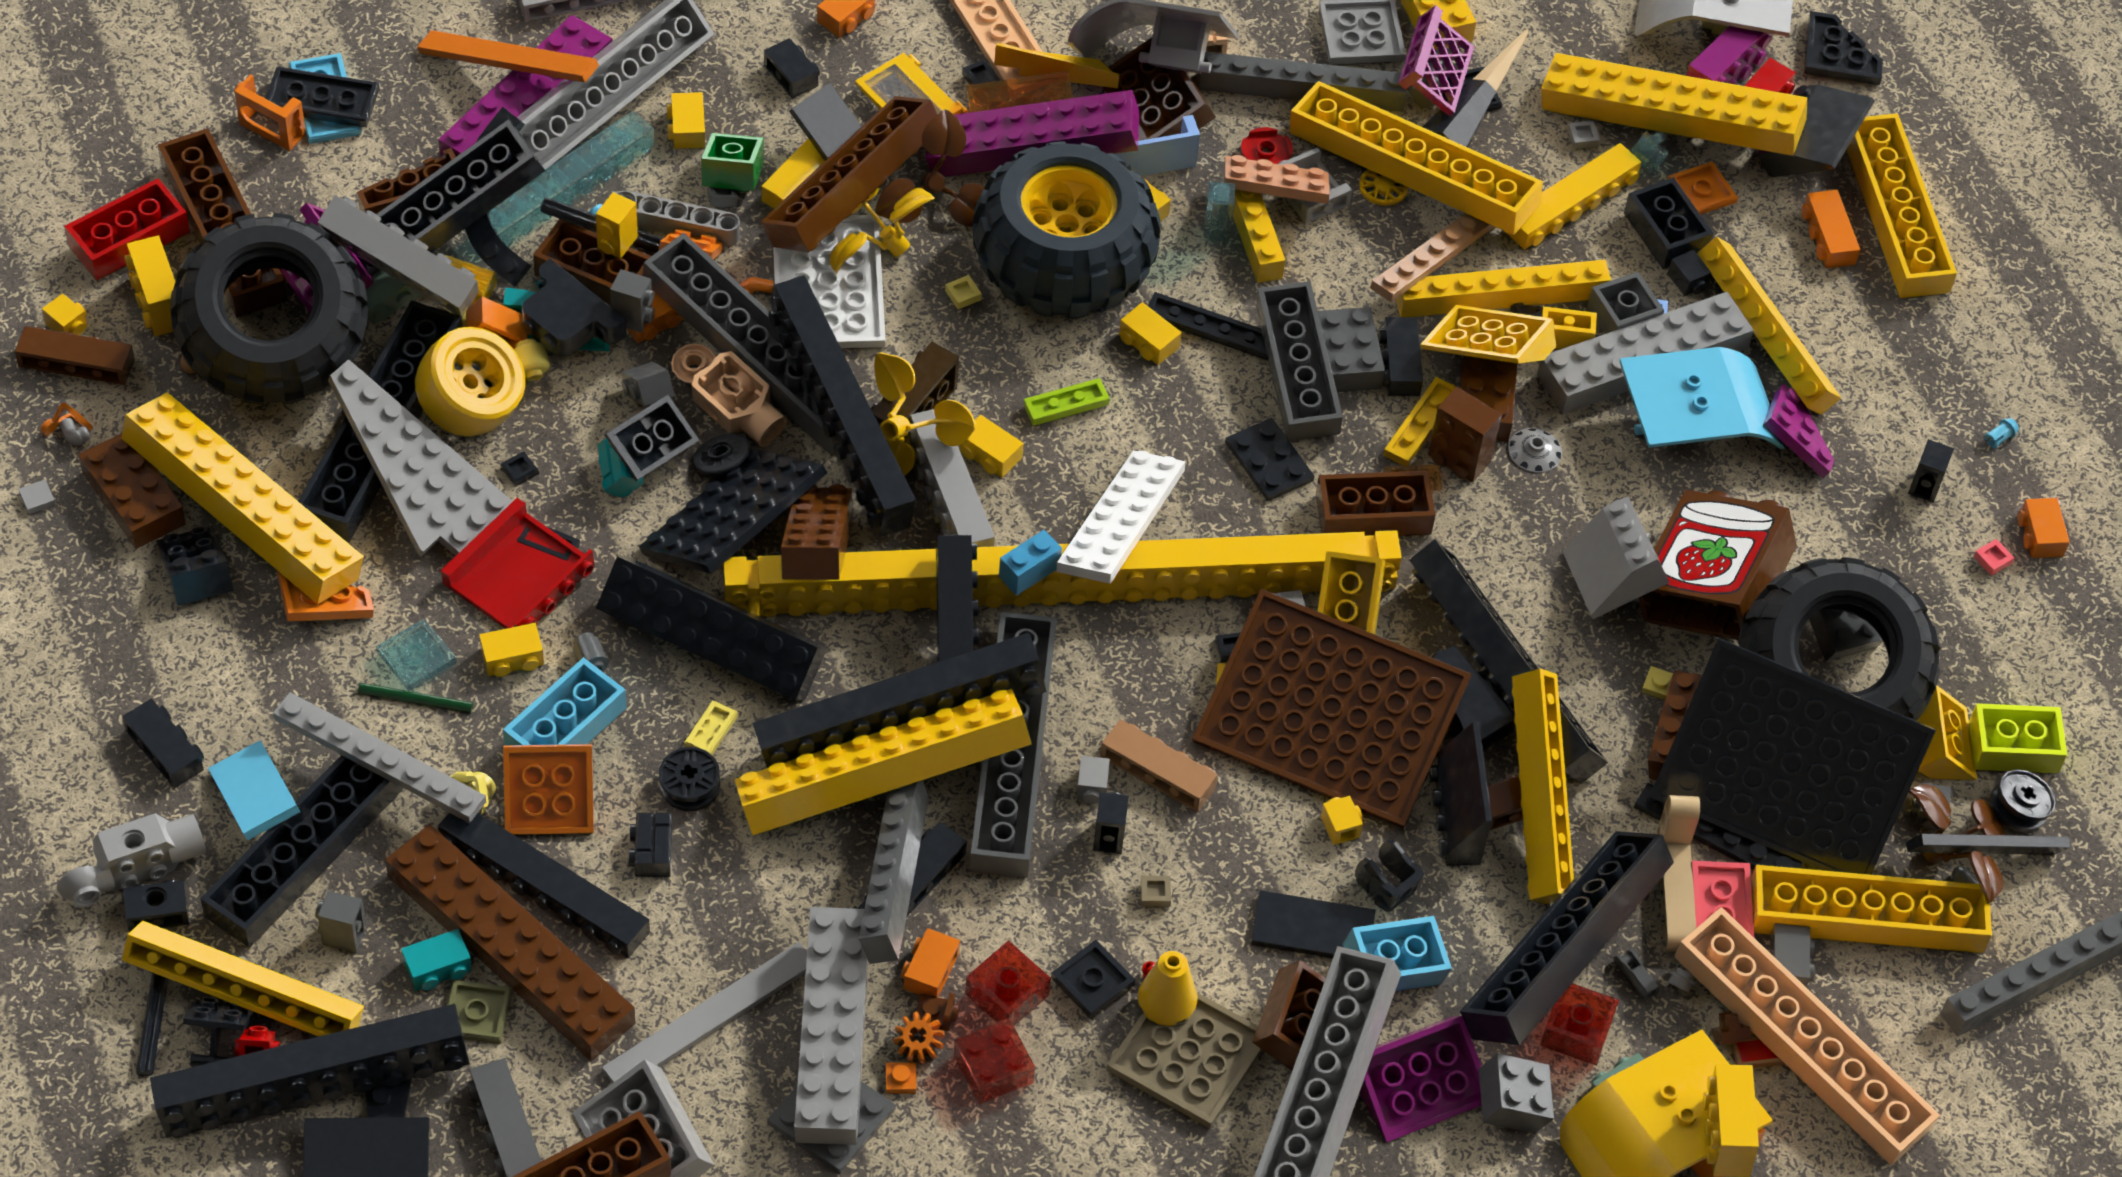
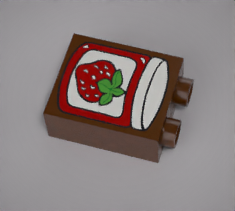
M1685 489L1654 548L1670 583L1638 598L1643 620L1655 625L1738 641L1742 624L1753 602L1774 578L1785 571L1797 547L1789 508L1783 507L1773 500L1754 502L1732 498L1730 495L1717 490L1703 493Z

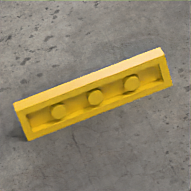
M1435 377L1384 449L1383 456L1408 467L1433 432L1438 406L1456 386Z

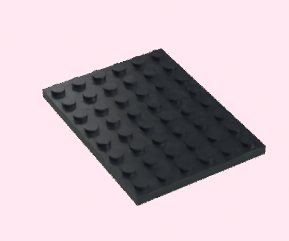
M1718 637L1650 793V797L1665 804L1669 795L1699 797V818L1823 871L1872 875L1936 729Z

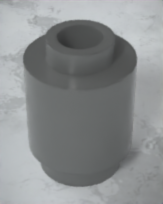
M592 633L578 635L573 641V652L577 662L584 657L604 672L609 661L600 640Z

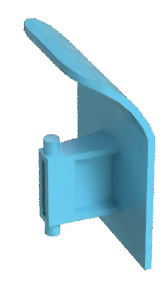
M1713 347L1620 358L1619 363L1640 424L1634 425L1635 435L1644 434L1648 448L1742 436L1758 437L1771 442L1779 449L1786 448L1785 444L1764 425L1770 403L1756 366L1744 354L1729 348Z

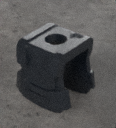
M1388 839L1381 845L1378 858L1391 873H1394L1403 882L1395 888L1382 875V871L1372 859L1364 858L1358 863L1355 870L1356 882L1367 894L1370 892L1375 896L1373 898L1375 900L1374 903L1386 912L1394 910L1415 893L1419 882L1424 876L1423 870L1409 856L1405 855V851L1399 844Z

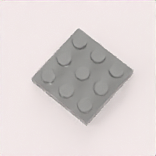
M1395 0L1319 1L1318 9L1329 65L1405 61L1406 52Z

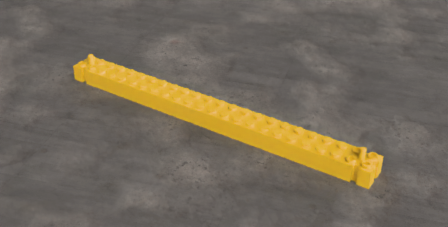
M1375 531L1373 536H1365L1364 532L1147 540L1138 541L1111 584L1060 573L1056 570L1016 596L999 578L1000 557L1017 546L977 547V560H972V571H977L978 585L977 588H972L973 599H978V606L986 605L989 608H997L1006 604L1024 607L1030 603H1042L1051 606L1058 602H1071L1076 605L1082 604L1085 601L1110 603L1113 600H1127L1129 602H1137L1141 599L1152 598L1157 601H1165L1176 597L1192 600L1200 596H1210L1213 599H1219L1225 595H1238L1239 597L1246 598L1253 594H1259L1260 589L1273 594L1301 590L1302 595L1308 592L1321 591L1326 551L1384 559L1386 564L1381 592H1386L1396 588L1397 571L1400 569L1402 557L1397 531ZM1059 544L1062 547V554L1069 544ZM936 549L846 552L840 580L782 579L781 555L758 556V560H747L746 557H730L724 562L725 601L763 617L787 613L792 616H800L811 612L828 615L836 611H846L847 613L855 614L861 610H874L879 613L886 612L889 609L914 611L917 608H931L932 610H937Z

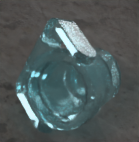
M1646 131L1630 151L1641 161V167L1653 174L1669 155V152L1660 145V143L1666 141V134L1659 132L1651 135Z

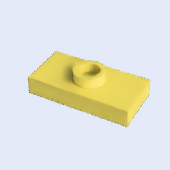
M712 700L685 740L684 747H697L713 755L738 718V712Z

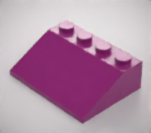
M1462 1016L1446 1018L1376 1045L1359 1094L1385 1142L1392 1141L1482 1105L1479 1078L1481 1063Z

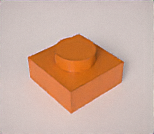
M916 1062L886 1063V1094H916Z

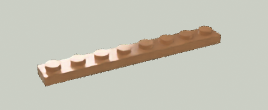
M1465 213L1373 279L1370 289L1388 301H1394L1495 226Z

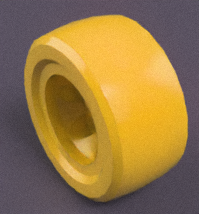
M464 327L446 333L428 349L417 369L415 390L421 407L435 424L456 435L480 436L496 429L515 411L524 394L525 373L518 355L505 340L495 333L482 328ZM458 363L461 370H456L454 364ZM472 363L478 364L480 371L475 370L472 367ZM484 380H489L492 383V387H487Z

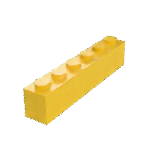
M1621 143L1617 144L1543 191L1541 204L1514 235L1506 233L1524 250L1531 245H1539L1545 236L1551 232L1556 234L1568 221L1574 222L1578 220L1584 211L1589 208L1591 210L1595 209L1604 198L1608 196L1612 198L1626 184L1629 186L1634 184L1639 178L1641 161Z

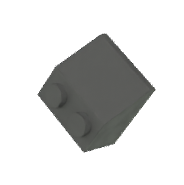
M1639 272L1592 287L1587 305L1590 312L1597 313L1596 322L1604 334L1664 314V309Z

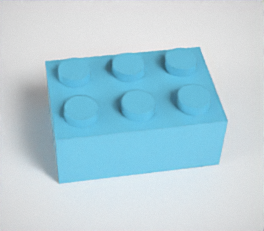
M1434 916L1354 927L1343 942L1344 948L1394 959L1401 973L1395 991L1440 985L1452 969Z

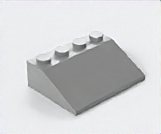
M1628 496L1602 508L1562 551L1592 619L1670 583Z
M643 1060L573 1112L585 1137L588 1138L641 1111L671 1158V1176L669 1177H699L714 1166L662 1068L647 1060Z

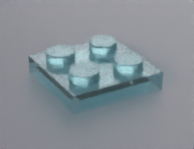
M425 619L420 620L376 646L377 654L408 691L457 663L456 656Z

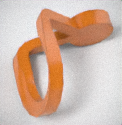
M61 403L53 419H48L42 424L40 432L47 437L66 418L75 419L80 425L86 427L89 432L93 429V426L74 408L66 403ZM66 409L69 413L61 417L63 411Z

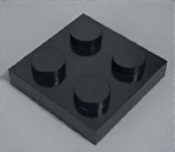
M1097 940L1051 972V979L1089 1018L1095 1016L1135 986V978Z

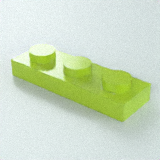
M1097 378L1025 398L1023 406L1032 425L1035 426L1109 405L1110 398L1101 379Z

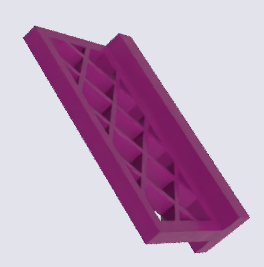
M1435 5L1418 18L1398 84L1405 90L1412 85L1450 116L1455 113L1474 46L1441 19L1443 11ZM1438 29L1443 32L1445 38H1441ZM1444 44H1448L1452 54H1448ZM1433 45L1437 46L1440 55L1436 54ZM1457 45L1465 50L1464 54H1460ZM1451 60H1455L1459 70H1455ZM1428 61L1432 62L1435 71H1431ZM1440 61L1444 62L1447 71L1443 70ZM1434 77H1438L1442 87H1438ZM1447 77L1451 78L1454 87H1450ZM1422 78L1427 79L1430 88L1422 82ZM1441 93H1445L1449 103L1443 99Z

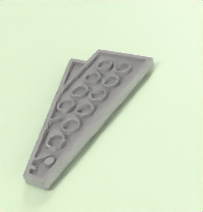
M349 359L330 375L328 382L420 557L438 541L456 556L513 502Z

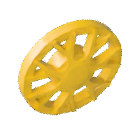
M1369 169L1362 174L1359 181L1361 194L1368 201L1377 205L1389 206L1397 204L1405 198L1408 191L1407 186H1395L1394 184L1398 182L1385 176H1378L1376 172ZM1370 177L1374 179V181L1365 180V178ZM1373 187L1374 190L1367 192L1365 189ZM1394 191L1399 196L1395 198L1391 192ZM1377 195H1385V200L1378 199Z

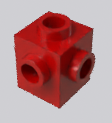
M252 1026L249 1029H245L240 1039H236L234 1053L235 1057L278 1047L281 1044L280 1041H276V1031H268V1028L264 1026Z

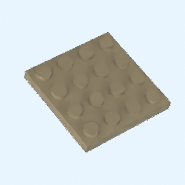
M1197 992V1005L1192 1016L1186 1021L1184 1019L1177 1022V1025H1159L1149 1020L1143 1012L1108 1062L1106 1071L1211 1129L1263 1050L1252 1043L1258 1028L1257 1025Z

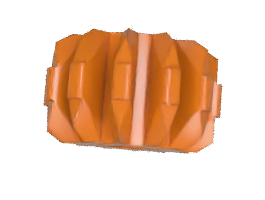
M913 1012L914 1021L910 1022L904 1016L902 1021L905 1024V1028L901 1026L895 1027V1031L902 1036L894 1038L893 1041L895 1045H902L898 1049L900 1056L908 1053V1062H913L916 1055H918L920 1063L924 1064L926 1062L925 1054H929L932 1059H935L937 1056L933 1048L943 1049L944 1045L938 1039L944 1038L945 1033L942 1030H937L941 1025L939 1020H934L930 1023L931 1015L929 1013H926L922 1020H920L918 1012ZM916 1033L923 1035L924 1042L915 1041L914 1035Z

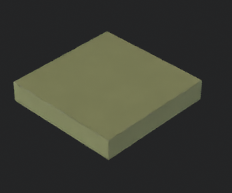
M460 980L452 981L447 1005L456 1004L464 1039L501 1044L513 992L512 987Z

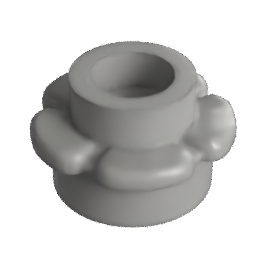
M1680 968L1677 969L1676 973L1673 971L1669 972L1671 976L1668 983L1688 993L1693 985L1696 986V983L1692 981L1694 977L1692 974Z

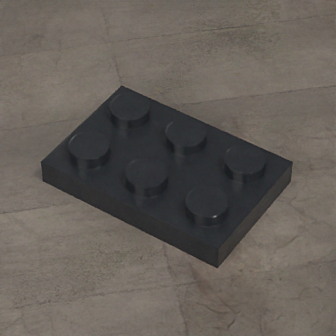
M1273 418L1225 438L1226 445L1266 501H1270L1314 481V474Z

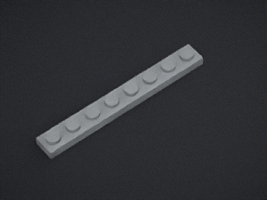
M291 692L273 712L274 720L468 823L473 820L486 803V795Z

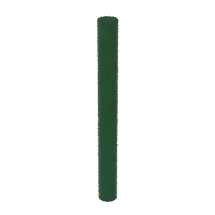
M361 682L358 688V694L470 714L474 705L473 702Z

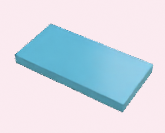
M341 53L289 62L290 69L347 77ZM304 118L309 144L361 135L359 126Z
M261 740L208 768L247 840L300 812Z

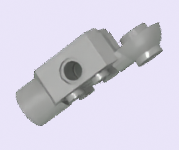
M155 813L97 833L92 841L94 846L92 849L97 859V866L78 867L71 870L59 880L57 891L65 899L73 901L76 906L86 907L97 902L101 896L100 892L104 890L116 891L132 887L148 879L158 880L165 877L168 872L175 870L179 862L206 853L204 840L195 816L191 814L168 821Z

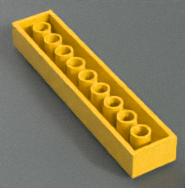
M1555 53L1541 87L1542 109L1555 113L1794 156L1807 120V97Z
M1320 81L1291 110L1290 134L1512 235L1520 229L1541 204L1543 181Z
M168 392L125 415L121 439L315 603H321L358 581L364 558L363 555Z
M999 690L990 696L981 699H971L963 705L951 709L943 708L935 714L923 718H913L908 723L902 725L888 726L880 732L868 736L861 735L852 741L840 745L833 744L826 747L825 750L813 754L806 753L800 755L797 759L785 763L772 764L764 770L747 772L741 777L736 778L735 783L753 836L1031 745L1032 743L1023 713L1013 690Z

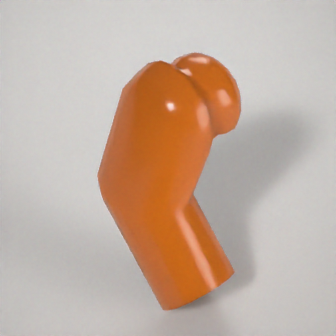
M749 277L740 285L751 295L756 291L772 293L774 281Z

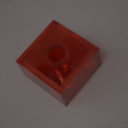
M1008 940L966 976L965 995L1008 1032L1049 996L1051 977Z
M1572 983L1553 1005L1540 1046L1597 1066L1619 1000Z
M1010 1018L955 1039L954 1058L979 1105L1034 1083L1035 1065Z

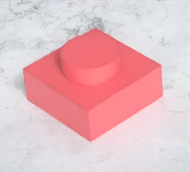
M1997 539L1976 550L1973 556L1991 576L2010 566L2014 560V557Z

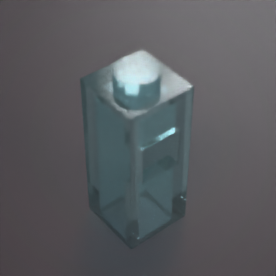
M1208 183L1203 221V241L1229 243L1235 201V183Z

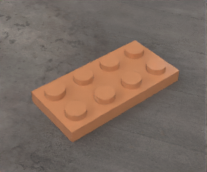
M1240 155L1225 156L1223 165L1224 188L1328 204L1330 196L1329 172H1324L1319 168H1299L1294 164H1273L1265 159L1258 161L1248 160Z

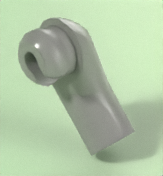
M71 418L63 419L59 423L69 444L81 446L84 445L85 441L91 439L88 429L82 426L77 430Z

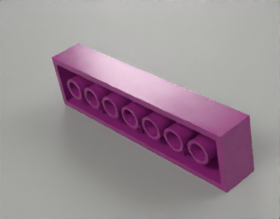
M571 15L536 48L592 58L613 42V39ZM512 70L438 139L440 157L443 156V151L452 148L457 157L475 144L486 126L502 107L518 117L565 79Z
M1128 90L957 114L955 116L959 119L965 130L966 146L958 157L946 155V159L938 173L944 177L993 171L1000 165L1003 166L1006 162H1011L1013 155L1031 147H1045L1046 144L1051 142L1065 141L1066 144H1090L1100 148V151L1106 154L1138 151L1139 108L1133 91ZM926 151V161L932 172L941 155H931Z

